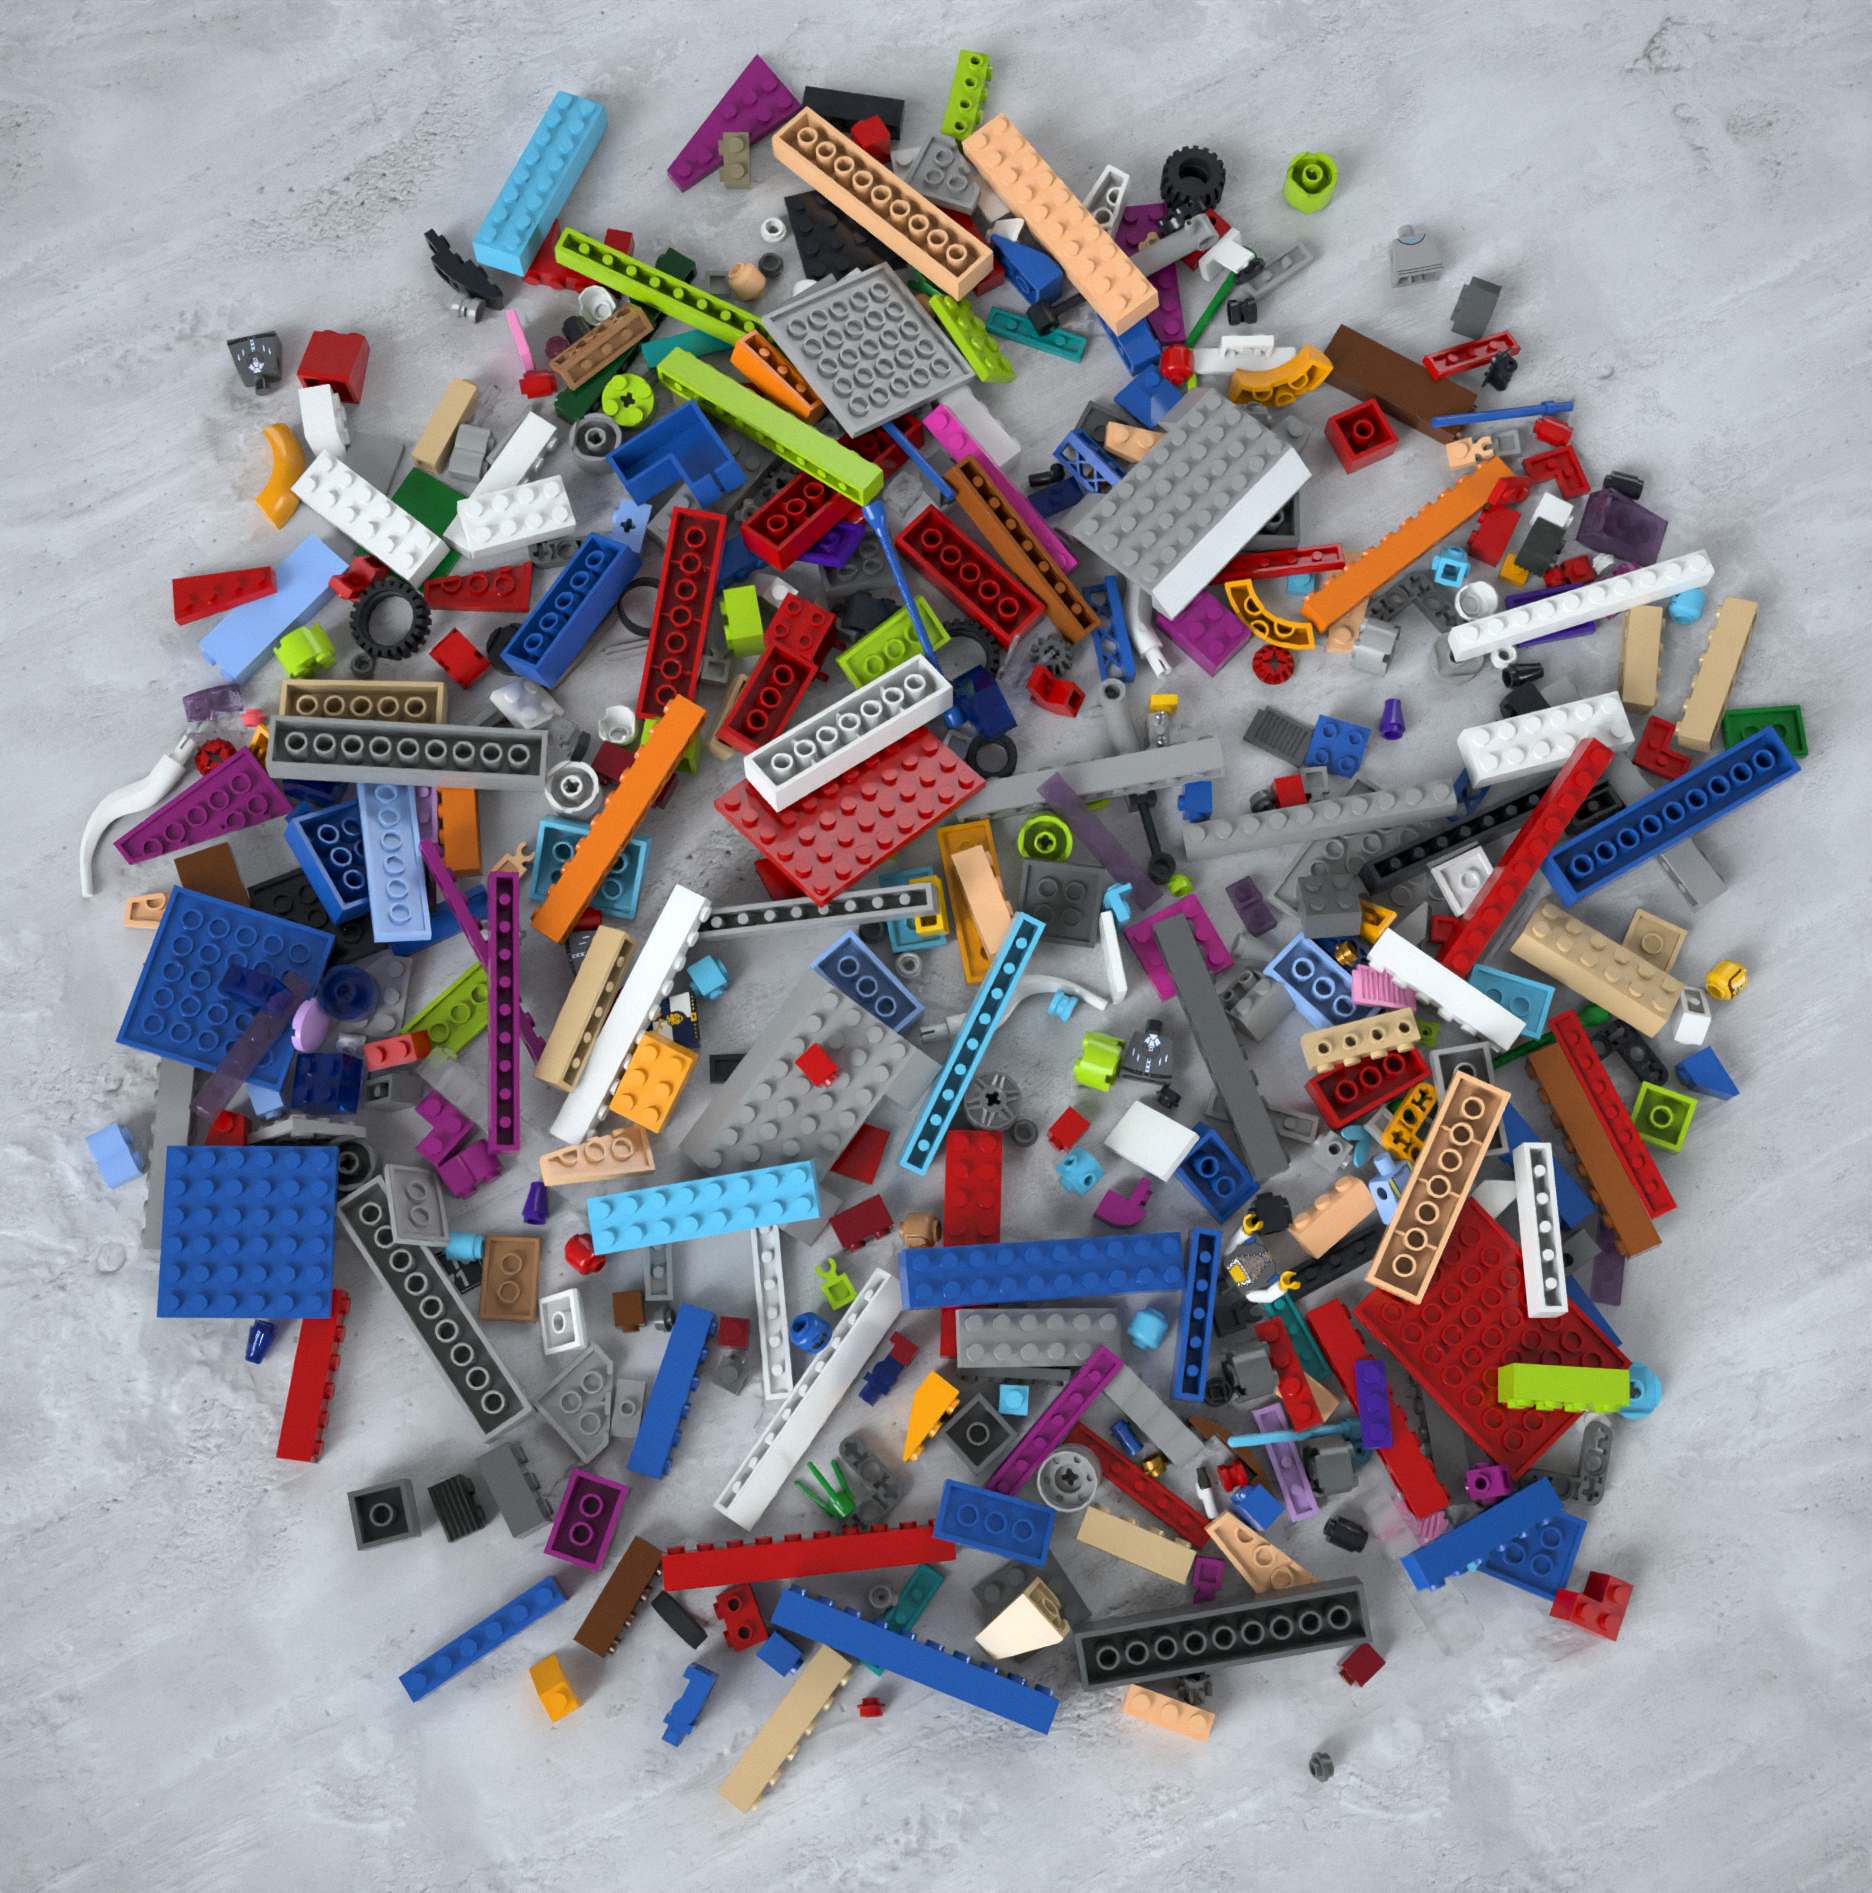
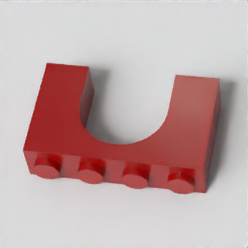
M555 219L524 277L521 276L522 281L533 286L540 284L550 286L556 290L567 289L576 291L579 294L586 287L598 285L608 289L616 299H622L623 293L556 262L555 246L560 239L561 229L558 219ZM608 228L604 244L632 257L635 248L633 233Z

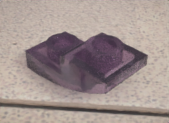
M238 683L204 689L184 696L182 699L188 722L215 720L216 714L240 712L244 708Z
M1250 876L1226 887V892L1250 935L1258 937L1277 927V921L1264 904L1263 895Z

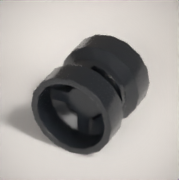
M1254 297L1246 298L1242 302L1228 300L1227 317L1230 326H1238L1241 322H1246L1247 324H1255L1257 322V305Z
M1215 1377L1206 1382L1204 1403L1206 1405L1218 1408L1230 1401L1232 1387L1226 1379Z

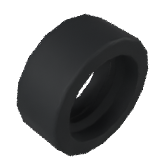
M997 731L983 732L976 736L969 744L967 764L985 780L990 777H1011L1017 764V748L1012 739L1004 733ZM993 743L1000 745L1007 752L1008 761L1002 770L988 772L978 765L976 759L977 752L985 744Z

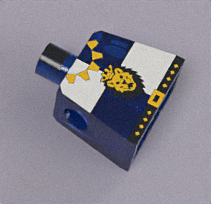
M694 991L663 999L659 1005L661 1006V1011L655 1021H651L646 1031L653 1030L686 1048H701L697 1003Z

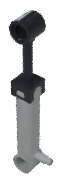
M1204 213L1198 214L1186 220L1183 228L1128 258L1145 277H1148L1195 250L1203 251L1210 248L1217 242L1219 235L1207 215ZM1081 293L1054 307L1047 300H1040L1028 308L1026 315L1038 336L1044 337L1053 333L1060 326L1057 316L1087 300Z
M1109 678L1100 686L1098 693L1099 706L1083 710L1081 716L1083 719L1104 716L1115 756L1124 751L1141 752L1125 696L1126 687L1119 679ZM1113 691L1118 695V698L1110 699L1105 693ZM1155 790L1124 795L1129 813L1140 812L1152 854L1147 868V877L1153 884L1165 885L1173 877L1176 862L1170 854L1162 852L1150 812V808L1155 807L1157 802ZM1163 864L1167 867L1168 872L1158 873L1154 866Z

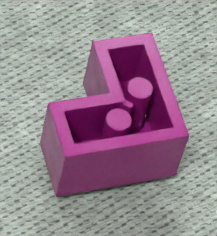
M434 1089L421 1101V1105L414 1109L434 1127L415 1149L437 1168L455 1157L479 1131L470 1120Z

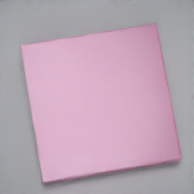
M514 309L507 310L505 314L526 373L535 372L536 367L517 313Z

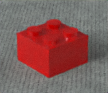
M1375 398L1328 418L1324 429V434L1347 475L1393 455L1399 442Z

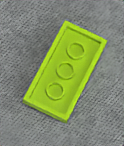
M933 295L928 301L981 381L1011 383L1017 377L1012 369L1013 366L998 349L999 345L996 340L990 337L985 330L984 322L974 314L971 309V303L964 297L957 302L951 296Z
M918 595L913 600H915V606L919 610L920 619L924 623L925 632H927L928 638H930L933 651H936L951 638L924 597ZM907 605L836 658V661L856 690L919 653L925 657L924 650H922L923 647H921L917 637L918 634H916L917 631L913 627L912 618L908 614Z
M479 960L400 1030L405 1035L427 1029L433 1056L425 1059L437 1072L488 1027V977Z

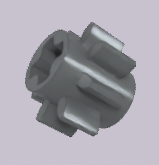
M1205 1672L1184 1675V1677L1177 1676L1178 1697L1184 1698L1185 1702L1190 1705L1205 1703L1206 1696L1213 1695L1211 1675H1206Z

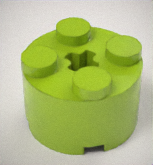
M1306 151L1296 155L1289 164L1282 192L1288 203L1306 215L1326 207L1332 199L1337 183V166L1335 162L1322 152L1313 154Z
M634 374L615 375L607 383L602 394L604 412L624 430H639L649 425L657 414L658 401L656 394L651 386L640 376ZM632 397V399L635 401V404H630L629 406H627L625 404V401L630 400Z
M312 623L315 628L309 630L305 625L290 632L279 641L282 645L279 649L276 646L274 647L273 652L290 679L311 680L315 676L313 672L322 667L324 670L329 669L338 662L335 658L337 651L319 623Z
M1049 810L1037 811L1026 817L1018 833V848L1023 858L1031 857L1064 862L1069 857L1073 845L1072 832L1064 817ZM1043 835H1049L1050 840H1048L1047 845H1043L1041 839L1038 838H1043Z
M1095 1030L1093 1032L1087 1031L1082 1042V1047H1084L1083 1057H1077L1073 1068V1073H1075L1074 1079H1077L1079 1084L1110 1093V1086L1114 1085L1123 1057L1119 1056L1121 1049L1125 1050L1126 1040Z

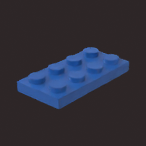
M946 1479L943 1485L932 1538L1042 1568L1045 1567L1057 1510Z

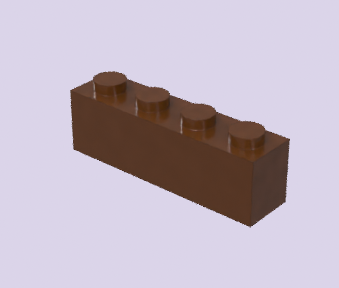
M635 1536L573 1640L602 1658L607 1657L608 1653L614 1655L622 1642V1639L618 1637L623 1628L629 1629L637 1617V1613L634 1610L639 1601L645 1603L653 1590V1587L649 1586L655 1575L660 1577L663 1573L662 1553L664 1551L640 1536Z

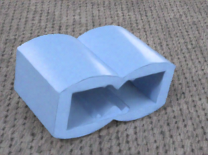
M116 1122L86 1137L89 1149L109 1188L116 1189L145 1175L143 1167L146 1166L145 1160L139 1151H134L131 1143L134 1141V1136L127 1126L123 1127V1125Z

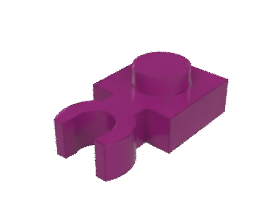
M1195 1555L1191 1584L1192 1586L1199 1587V1590L1193 1595V1604L1199 1603L1201 1597H1207L1209 1601L1215 1600L1212 1589L1221 1590L1224 1559Z

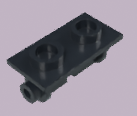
M1511 346L1504 353L1499 351L1490 360L1492 365L1484 373L1486 378L1482 384L1483 388L1488 383L1497 391H1505L1508 388L1511 378L1518 368L1516 360L1509 355L1512 350Z

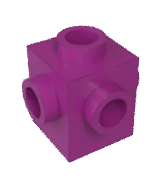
M1491 1461L1474 1464L1475 1470L1465 1471L1467 1477L1464 1479V1485L1467 1494L1471 1495V1500L1481 1499L1482 1505L1500 1502L1499 1496L1514 1494L1508 1465L1492 1466Z

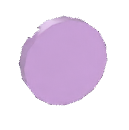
M312 997L310 1001H304L295 1014L292 1029H295L296 1032L295 1036H292L291 1039L295 1049L298 1051L312 1053L320 1047L325 1039L330 1021V1010L327 1002L323 999Z

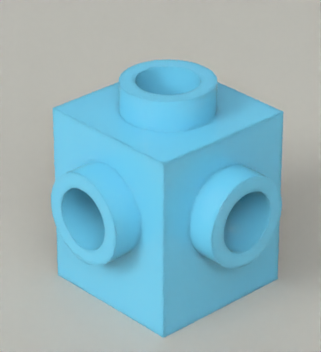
M1442 546L1439 555L1434 554L1431 563V570H1434V582L1458 588L1461 586L1463 577H1468L1471 563L1468 562L1467 552L1456 546H1449L1448 548Z
M1079 1146L1055 1168V1171L1061 1177L1059 1183L1069 1193L1074 1190L1082 1197L1106 1174L1096 1159Z

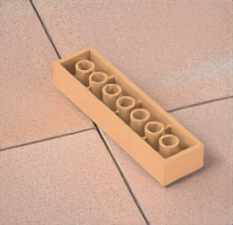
M1459 1070L1454 1073L1364 1281L1416 1305L1421 1303L1511 1093Z

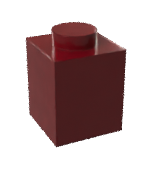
M721 1316L718 1346L727 1349L748 1350L751 1329L750 1319Z
M1369 1643L1355 1645L1336 1663L1341 1669L1338 1673L1349 1686L1355 1684L1357 1687H1362L1386 1664Z

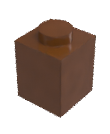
M641 1290L612 1293L615 1327L618 1330L622 1329L624 1334L640 1332L639 1327L646 1326L643 1292Z

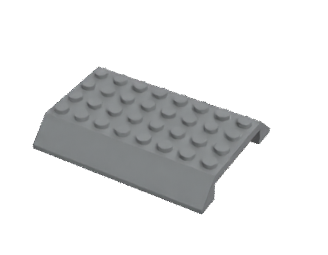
M1192 387L1158 422V425L1168 433L1108 494L1089 492L1054 527V531L1072 545L1078 540L1151 595L1152 607L1171 621L1199 595L1312 478V474L1293 446L1213 388Z
M810 967L685 1136L679 1147L694 1163L713 1177L814 1159L823 1216L777 1225L786 1233L811 1247L829 1223V1218L834 1216L844 1202L826 1187L819 1185L825 1175L885 1095L911 1112L944 1066L915 1047ZM814 1043L820 1044L842 1068L837 1073L840 1077L828 1088L825 1085L822 1088L816 1087L794 1063Z

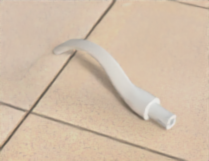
M1125 576L1127 586L1122 609L1128 637L1140 659H1147L1156 677L1161 678L1163 677L1162 673L1166 676L1172 671V668L1160 651L1163 644L1151 625L1152 596Z
M184 735L170 756L165 754L162 756L149 776L117 789L97 806L87 823L80 849L83 897L94 896L91 862L95 847L104 830L115 819L146 810L161 800L187 770L183 765L199 746L196 742Z
M1023 975L1020 977L995 1030L1005 1023L1014 1008L1024 998L1033 994L1057 992L1060 989L1064 993L1074 995L1101 1011L1105 1010L1108 1001L1077 984L1061 978L1046 975ZM967 1012L945 1017V1023L920 1027L919 1032L920 1037H922V1044L925 1045L949 1039L950 1044H952Z

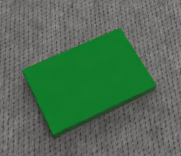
M1800 705L1726 710L1721 722L1725 751L1772 725L1794 759L1806 758L1809 754Z

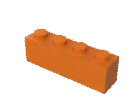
M756 329L737 340L730 361L777 407L787 413L794 414L797 419L807 425H812L821 419L826 405L801 373Z
M437 787L438 793H442V803H438V815L440 819H443V829H439V838L441 845L445 847L444 858L441 859L446 868L450 867L453 870L456 878L483 876L478 789Z

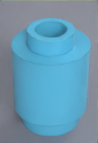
M449 1232L450 1244L446 1248H442V1254H446L447 1260L476 1261V1259H483L484 1236H478L477 1233Z

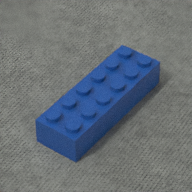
M593 532L590 533L500 654V657L515 674L550 689L553 688L643 564L629 545Z

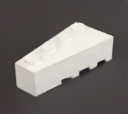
M1108 164L1082 205L1114 241L1131 193L1130 175Z

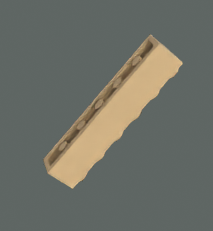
M1726 596L1724 604L1718 606L1715 616L1717 621L1716 627L1710 629L1707 643H1709L1708 650L1703 651L1700 657L1699 666H1701L1699 674H1694L1691 683L1692 695L1691 697H1686L1683 705V712L1685 713L1683 721L1678 720L1674 735L1678 736L1680 747L1711 754L1759 616L1758 602Z
M599 925L532 1077L545 1085L573 1094L639 944L636 939L625 931Z
M823 1644L717 1793L744 1814H746L749 1808L755 1811L765 1797L761 1794V1791L768 1783L773 1786L783 1771L779 1769L781 1763L785 1758L791 1761L801 1746L797 1744L799 1738L803 1733L809 1736L817 1725L818 1721L814 1717L819 1710L823 1709L826 1712L836 1697L832 1694L838 1684L844 1687L854 1673L849 1669L853 1663L832 1647Z

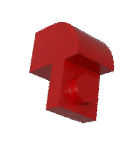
M371 554L356 556L346 574L333 575L328 585L335 590V593L340 598L350 600L353 603L354 601L359 603L361 599L358 595L361 592L366 594L365 588L369 585L375 587L376 582H384L390 569Z
M1035 665L1025 687L1032 694L1029 700L1035 705L1054 714L1076 718L1086 696L1074 682L1056 679L1042 665Z

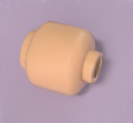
M739 262L729 271V288L742 301H749L751 299L755 301L764 294L765 276L753 263Z

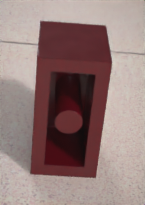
M880 1194L829 1218V1223L844 1252L848 1250L851 1253L857 1252L866 1247V1241L874 1237L877 1241L889 1236L891 1234L890 1229L894 1228V1222Z

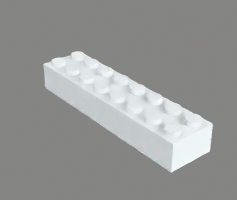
M919 653L745 756L746 778L778 813L952 708L953 686Z

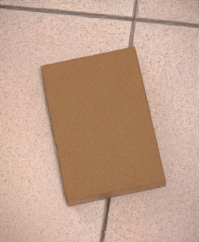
M485 1235L479 1320L536 1323L542 1237Z

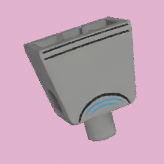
M1412 225L1400 227L1397 230L1399 238L1393 240L1389 250L1392 288L1439 281L1444 270V264L1430 235L1427 233L1415 235Z

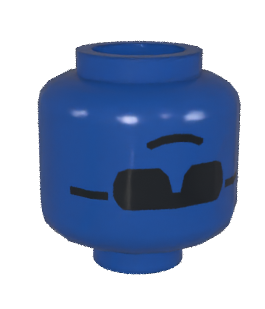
M806 1312L797 1316L790 1327L792 1342L808 1354L821 1352L828 1345L832 1337L830 1324L814 1312Z

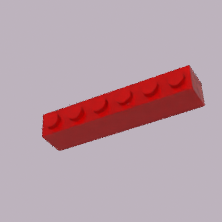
M333 1289L331 1319L302 1320L276 1458L317 1464V1459L322 1457L324 1451V1441L321 1440L323 1429L328 1427L330 1412L327 1411L328 1401L333 1399L335 1393V1383H332L334 1371H338L341 1360L338 1348L339 1343H343L346 1335V1326H343L345 1314L348 1315L351 1308V1298L348 1297L349 1293L344 1290Z

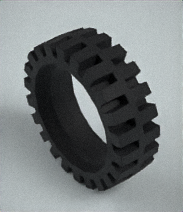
M385 580V583L378 581L375 583V587L369 585L365 588L366 594L361 592L358 595L361 601L359 603L354 601L353 607L356 611L350 612V618L353 621L349 623L350 628L354 630L351 632L353 638L357 640L356 643L364 651L381 660L390 662L394 660L397 662L402 661V657L406 659L412 657L411 652L417 653L420 650L418 645H424L427 641L424 639V636H429L431 632L427 628L428 625H432V619L428 617L432 614L431 610L427 607V601L415 589L396 580L395 582ZM397 596L404 598L409 602L413 610V621L410 630L402 640L394 645L385 646L378 644L369 633V620L373 610L388 597Z
M960 618L954 619L952 623L949 620L943 622V627L950 638L963 636L978 642L985 651L987 660L982 673L971 681L955 682L945 678L953 686V696L956 697V700H962V697L971 699L975 694L977 696L981 695L983 690H987L991 683L994 682L999 669L1000 654L993 634L990 635L986 627L981 628L980 623L975 621L972 624L970 619H965L964 622H960Z

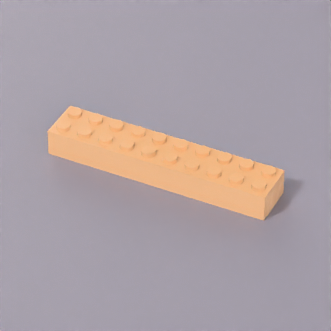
M808 106L772 136L773 153L776 159L957 302L993 270V251Z
M1003 112L961 142L967 161L1014 216L1025 220V229L1049 257L1061 265L1066 277L1118 337L1159 306L1158 291Z

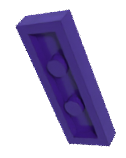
M1384 1360L1355 1361L1354 1370L1362 1449L1392 1448L1393 1441Z

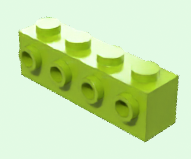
M963 49L960 51L940 134L954 137L960 154L965 155L961 142L976 132V124L981 125L983 109H980L981 103H986L989 88L985 86L987 81L991 82L994 66H990V55Z

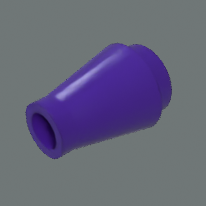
M1388 699L1385 701L1379 731L1384 739L1398 740L1402 738L1406 730L1401 710V701L1398 699Z
M532 1182L522 1211L524 1222L527 1224L544 1225L546 1224V1219L550 1217L547 1186H545L544 1182Z

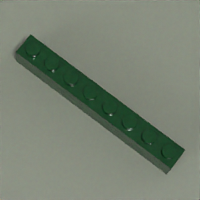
M670 247L665 254H661L655 264L656 269L689 285L697 276L695 262ZM629 297L627 303L630 302L641 307L654 330L574 391L568 386L564 392L561 391L554 401L557 417L573 426L576 421L579 422L584 419L585 415L597 413L602 407V394L607 383L615 375L626 374L642 352L641 345L650 341L668 316L667 314Z

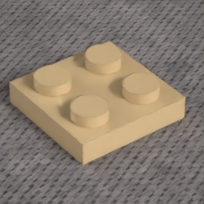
M1637 908L1620 945L1670 975L1688 931Z

